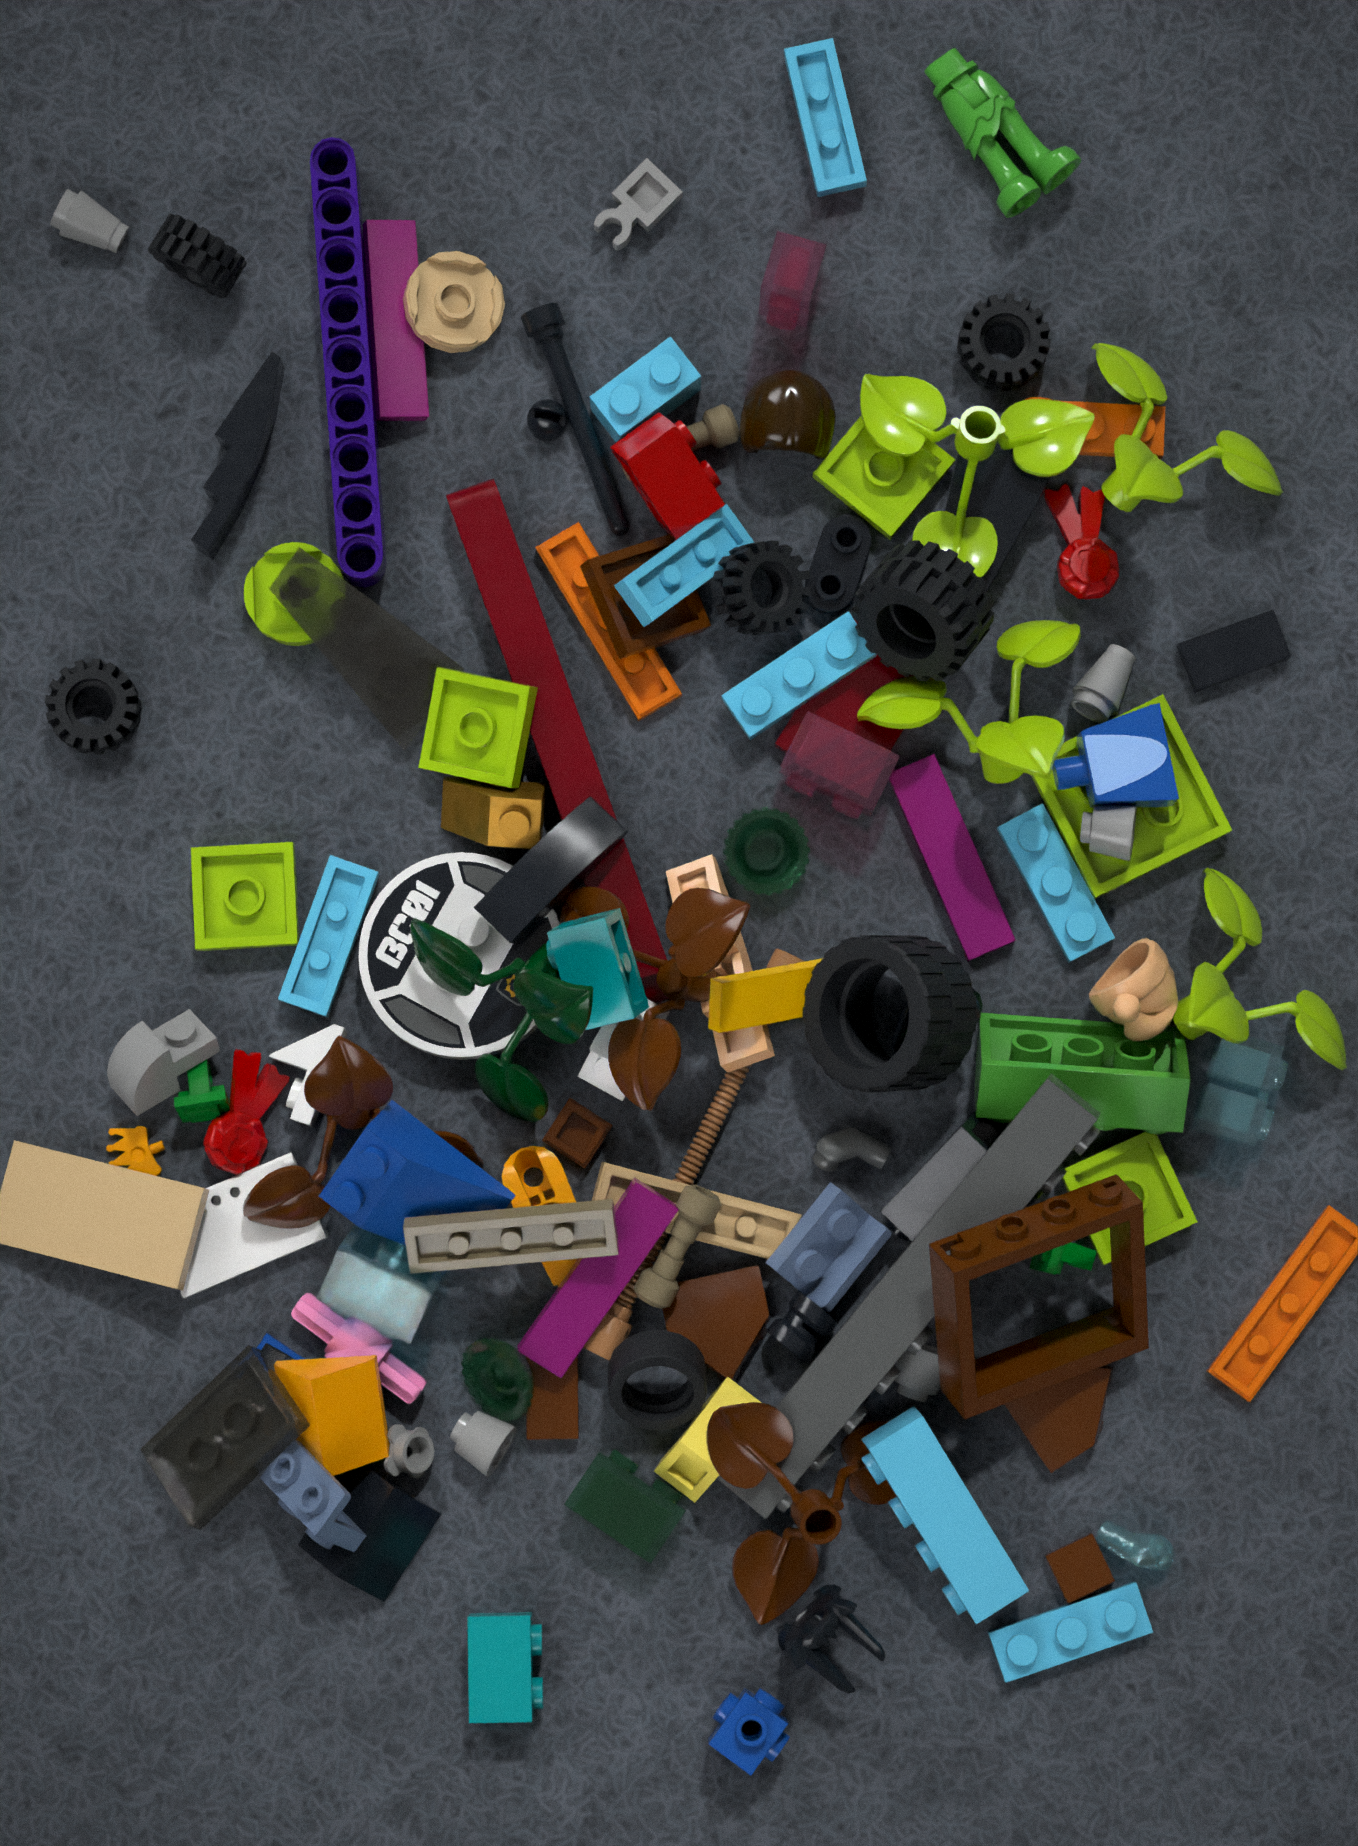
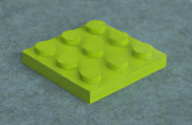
M1163 694L1117 716L1120 717L1149 705L1160 703L1179 799L1173 806L1137 807L1130 861L1089 851L1090 843L1080 842L1083 812L1093 813L1094 808H1090L1086 786L1057 790L1053 770L1049 779L1031 775L1094 899L1232 831ZM1077 736L1063 743L1055 760L1079 755Z

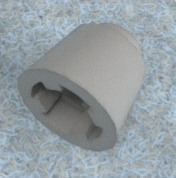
M1137 804L1095 805L1093 813L1083 812L1080 842L1090 843L1089 851L1130 861L1135 833Z
M924 1344L915 1356L906 1350L896 1363V1367L901 1370L894 1380L899 1383L897 1392L910 1399L926 1402L928 1395H937L940 1390L937 1348Z
M480 1411L474 1413L473 1416L465 1412L453 1428L450 1440L456 1443L455 1452L486 1477H489L497 1469L517 1433V1427Z

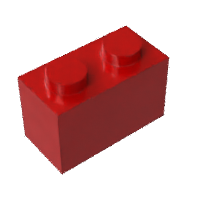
M658 412L610 446V449L660 527L677 540L722 508L725 503L716 488L722 485L719 477L706 460L699 463L691 450L697 445V442L689 429L681 420L673 423Z

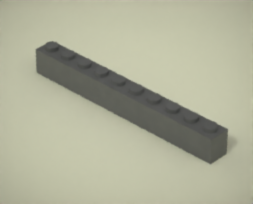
M1052 1073L776 1406L789 1420L794 1438L791 1452L784 1460L776 1463V1465L800 1493L803 1488L796 1482L808 1468L817 1474L836 1449L829 1442L839 1430L843 1429L847 1434H850L869 1410L862 1403L873 1389L882 1395L900 1374L901 1370L894 1364L903 1353L908 1350L915 1356L934 1333L927 1326L935 1316L929 1243L997 1219L1005 1214L1024 1209L1039 1190L1048 1196L1067 1172L1060 1166L1072 1150L1081 1156L1100 1133V1130L1093 1125L1098 1120L1100 1112ZM950 1250L946 1251L948 1256L951 1255ZM769 1471L757 1486L749 1489L733 1486L721 1476L718 1477L719 1481L765 1519L776 1507L784 1513L793 1502L788 1493Z

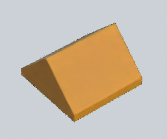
M377 1355L282 1360L275 1362L274 1368L286 1441L289 1438L300 1441L333 1476L389 1456L390 1442L387 1438L388 1429Z

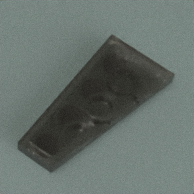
M300 547L296 549L269 586V590L405 751L427 721L437 667L462 672L464 668Z

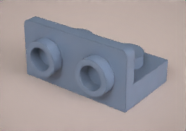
M830 1182L766 1261V1264L825 1312H830L890 1238L891 1231Z

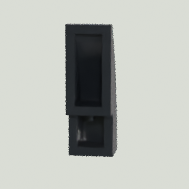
M593 797L587 798L532 847L474 906V909L509 943L521 944L554 907H560L566 901L570 893L578 888L623 839L628 831Z

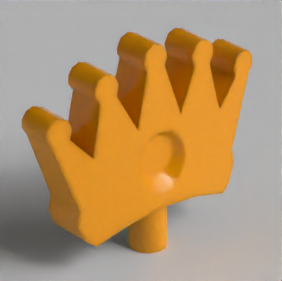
M144 1126L109 1129L108 1133L111 1136L117 1134L124 1137L113 1145H107L106 1150L108 1152H113L114 1150L124 1152L114 1161H110L109 1164L129 1166L127 1169L154 1176L161 1174L162 1168L155 1160L153 1154L165 1150L162 1140L149 1145L148 1128Z

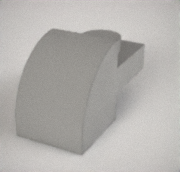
M190 1009L154 1030H151L142 1020L120 1039L111 1054L107 1069L110 1087L138 1116L180 1091L177 1076L220 1052L217 1037Z

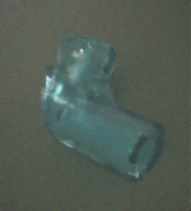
M1107 1520L1102 1524L1096 1536L1098 1544L1138 1567L1161 1572L1170 1567L1172 1563L1174 1548L1171 1542L1162 1535L1131 1533L1114 1522Z

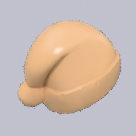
M1148 938L1140 939L1126 948L1105 971L1089 993L1090 1001L1095 1009L1114 1023L1124 1025V1035L1132 1041L1149 1040L1162 1033L1170 1025L1178 1005L1175 976L1169 966L1168 958L1161 947L1155 941Z

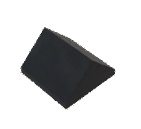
M364 1465L345 1472L339 1481L351 1494L350 1501L342 1511L366 1535L357 1550L352 1552L335 1544L331 1549H327L312 1540L306 1533L298 1546L336 1577L385 1602L439 1519L441 1513L370 1466Z

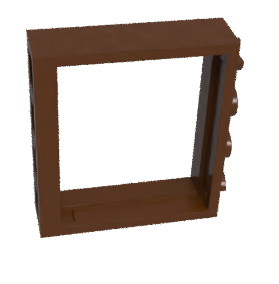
M1117 1174L929 1243L940 1389L964 1419L1149 1348L1143 1202ZM1110 1228L1113 1287L1112 1308L975 1360L969 1280ZM950 1250L951 1255L948 1256L946 1251Z

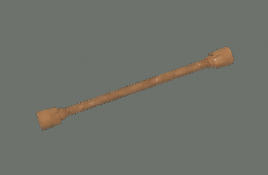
M775 949L766 968L805 961L785 951ZM752 1064L725 1073L726 1079H722L723 1085L720 1084V1090L716 1091L718 1096L713 1097L715 1102L710 1103L712 1108L707 1109L709 1114L704 1115L706 1120H702L701 1124L703 1126H699L700 1132H696L697 1138H693L694 1144H690L691 1149L687 1150L688 1155L684 1156L685 1161L681 1162L682 1167L678 1168L679 1173L675 1174L676 1179H673V1181L688 1185L694 1184L693 1179L697 1178L695 1173L700 1172L698 1167L703 1166L701 1161H705L706 1157L704 1155H708L707 1149H711L710 1143H714L713 1137H717L716 1132L720 1131L719 1126L723 1125L722 1120L726 1119L725 1114L729 1113L728 1108L732 1107L731 1102H734V1096L738 1095L736 1090L739 1091L741 1089L739 1084H743L742 1078H746L747 1075L745 1073L749 1072L748 1067H751ZM666 1232L662 1233L583 1348L610 1360L613 1350L628 1337L633 1327L628 1324L633 1313L631 1311L633 1307L631 1304H634L636 1301L634 1297L637 1298L634 1285L643 1269L653 1267L652 1262L656 1261L655 1256H658V1250L662 1249L660 1244H664L665 1240L663 1238L668 1236Z

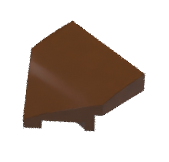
M759 1265L677 1282L679 1290L671 1306L662 1309L667 1331L679 1333L694 1342L704 1356L705 1366L717 1373V1377L723 1381L727 1376L735 1381L740 1373L742 1364L760 1339L763 1340L767 1334L766 1325L770 1321V1315Z
M1104 1365L1004 1404L1051 1473L1097 1442L1098 1434L1103 1429L1104 1421L1102 1420L1113 1367Z

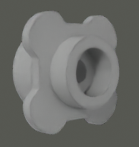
M401 1424L393 1425L387 1433L390 1446L389 1456L384 1461L385 1471L391 1476H398L401 1472L408 1473L411 1478H420L430 1467L434 1458V1444L429 1437L428 1431L423 1427H416L412 1431L406 1430Z

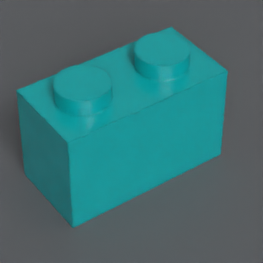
M620 908L566 921L547 932L549 938L546 944L547 956L551 966L559 971L561 980L571 984L593 987L592 1010L586 1030L634 1019L649 1008Z
M532 1612L470 1613L467 1617L469 1723L532 1722L534 1709H543L544 1707L543 1677H533V1656H543L542 1624H532Z

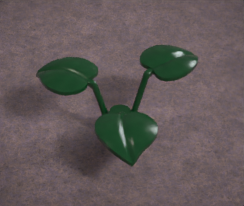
M414 918L411 921L410 930L418 961L430 979L443 989L460 996H468L474 991L475 984L485 987L512 974L515 975L513 983L514 992L519 1002L525 1007L526 1014L503 1050L501 1060L487 1053L482 1054L475 1064V1074L483 1093L502 1111L532 1123L541 1120L546 1115L549 1107L547 1093L540 1081L530 1071L522 1066L512 1064V1055L533 1019L539 1030L550 1039L563 1044L576 1042L583 1035L590 1020L593 987L562 981L559 971L555 970L549 962L546 944H543L526 962L517 957L510 965L486 975L481 974L483 969L482 962L467 945L452 935Z

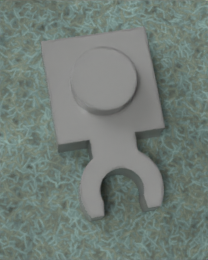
M646 158L612 192V199L619 206L616 209L611 208L602 211L594 221V230L599 233L608 224L614 223L619 225L622 231L615 237L612 244L616 251L621 250L630 242L632 228L637 223L649 232L683 198V191Z

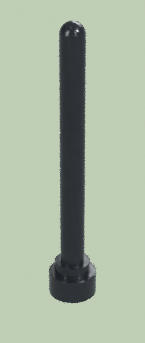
M558 303L541 305L527 311L520 318L527 337H533L536 345H542L610 531L616 536H623L629 531V521L560 339L564 335L562 326L565 324Z

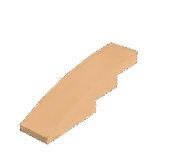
M712 854L666 871L672 903L681 893L691 888L711 889L729 897L717 860ZM741 931L725 958L715 968L717 977L753 971ZM708 1000L701 1003L702 1012L707 1018H709ZM767 1024L723 1033L713 1031L720 1066L727 1072L775 1056Z

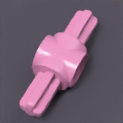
M312 1293L303 1295L291 1312L292 1318L327 1344L324 1350L326 1358L377 1355L381 1385L406 1404L413 1403L425 1388L427 1383L425 1378L390 1353L393 1341L384 1333H380L371 1327L370 1323L358 1314H351L346 1320Z

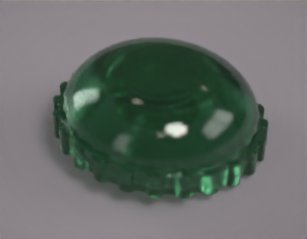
M762 807L760 810L753 808L750 813H743L740 819L733 821L734 825L727 830L728 836L724 839L725 849H723V854L726 856L724 863L729 867L728 872L731 876L735 877L736 883L739 885L743 884L744 888L748 891L754 890L756 894L765 893L766 895H771L773 892L780 894L784 889L789 890L792 888L793 883L800 881V876L806 872V864H809L808 853H810V848L807 846L809 839L804 835L805 830L802 826L798 825L797 819L790 818L787 812H780L777 808L769 809Z
M487 1338L477 1339L466 1347V1352L462 1354L463 1360L461 1361L463 1366L462 1375L465 1377L464 1383L468 1386L470 1395L475 1398V1402L481 1405L482 1410L487 1411L492 1417H497L501 1421L505 1419L507 1422H510L512 1419L515 1421L528 1412L527 1408L531 1406L534 1394V1376L523 1354L511 1344L493 1338L490 1340Z

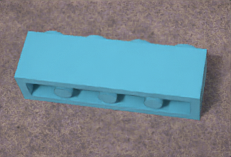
M914 1406L861 1439L869 1451L867 1455L861 1458L877 1485L885 1480L888 1482L896 1495L895 1498L888 1501L890 1507L904 1529L913 1524L923 1540L917 1543L915 1547L931 1572L940 1567L949 1584L943 1587L942 1591L957 1615L967 1611L973 1621L978 1624L1029 1592L1028 1587L924 1417Z

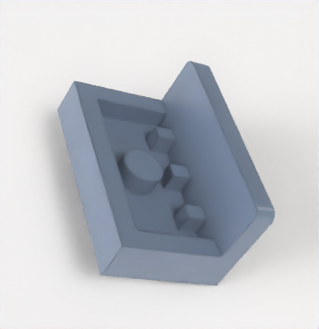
M289 1438L260 1479L279 1498L278 1504L307 1527L305 1532L312 1540L327 1549H331L335 1544L355 1552L366 1535L342 1511L350 1501L351 1494L300 1441Z

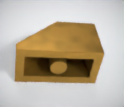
M444 777L441 828L486 846L531 849L542 839L546 783L520 782L519 788H507L467 778Z

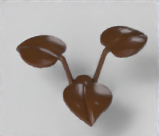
M582 887L574 890L566 899L561 909L560 924L620 908L627 930L629 915L622 901L610 891L596 887ZM688 889L675 899L666 918V934L668 939L674 944L668 950V954L672 959L663 960L633 950L636 961L659 969L657 984L664 995L669 998V1001L647 1009L643 1020L636 1017L618 1022L610 1038L608 1061L612 1076L621 1092L639 1108L649 1111L653 1110L657 1098L674 1077L681 1057V1041L675 1027L667 1020L656 1017L673 1009L682 1010L685 1001L702 1003L710 999V980L717 977L715 968L722 962L735 943L751 907L749 903L728 897L711 889Z
M340 1035L336 1037L327 1054L310 1072L304 1085V1095L307 1103L318 1112L326 1114L327 1127L317 1171L311 1176L305 1168L291 1165L269 1173L253 1187L243 1204L244 1217H247L250 1221L267 1226L293 1229L309 1226L323 1218L329 1211L331 1206L319 1197L325 1185L320 1183L326 1178L337 1124L340 1123L342 1127L351 1130L364 1127L370 1119L373 1120L381 1112L380 1107L388 1102L393 1093V1081L389 1072L368 1051ZM433 1131L480 1168L483 1167V1160L477 1155L472 1144L466 1139L451 1132Z
M749 1402L723 1406L713 1412L707 1426L706 1444L710 1460L718 1474L733 1486L749 1489L757 1486L769 1471L793 1501L791 1517L798 1528H786L782 1537L770 1530L758 1531L750 1535L739 1545L733 1557L732 1575L735 1585L760 1625L770 1622L788 1610L812 1583L819 1563L818 1552L814 1544L822 1545L831 1542L841 1530L842 1520L838 1511L844 1508L842 1495L847 1477L851 1492L863 1502L872 1505H882L896 1497L886 1480L877 1485L861 1459L869 1453L861 1439L889 1421L876 1420L863 1423L844 1437L841 1442L840 1452L848 1466L838 1471L832 1498H829L824 1492L816 1489H809L800 1493L776 1465V1463L784 1460L789 1455L794 1441L793 1429L789 1420L776 1407L765 1403Z

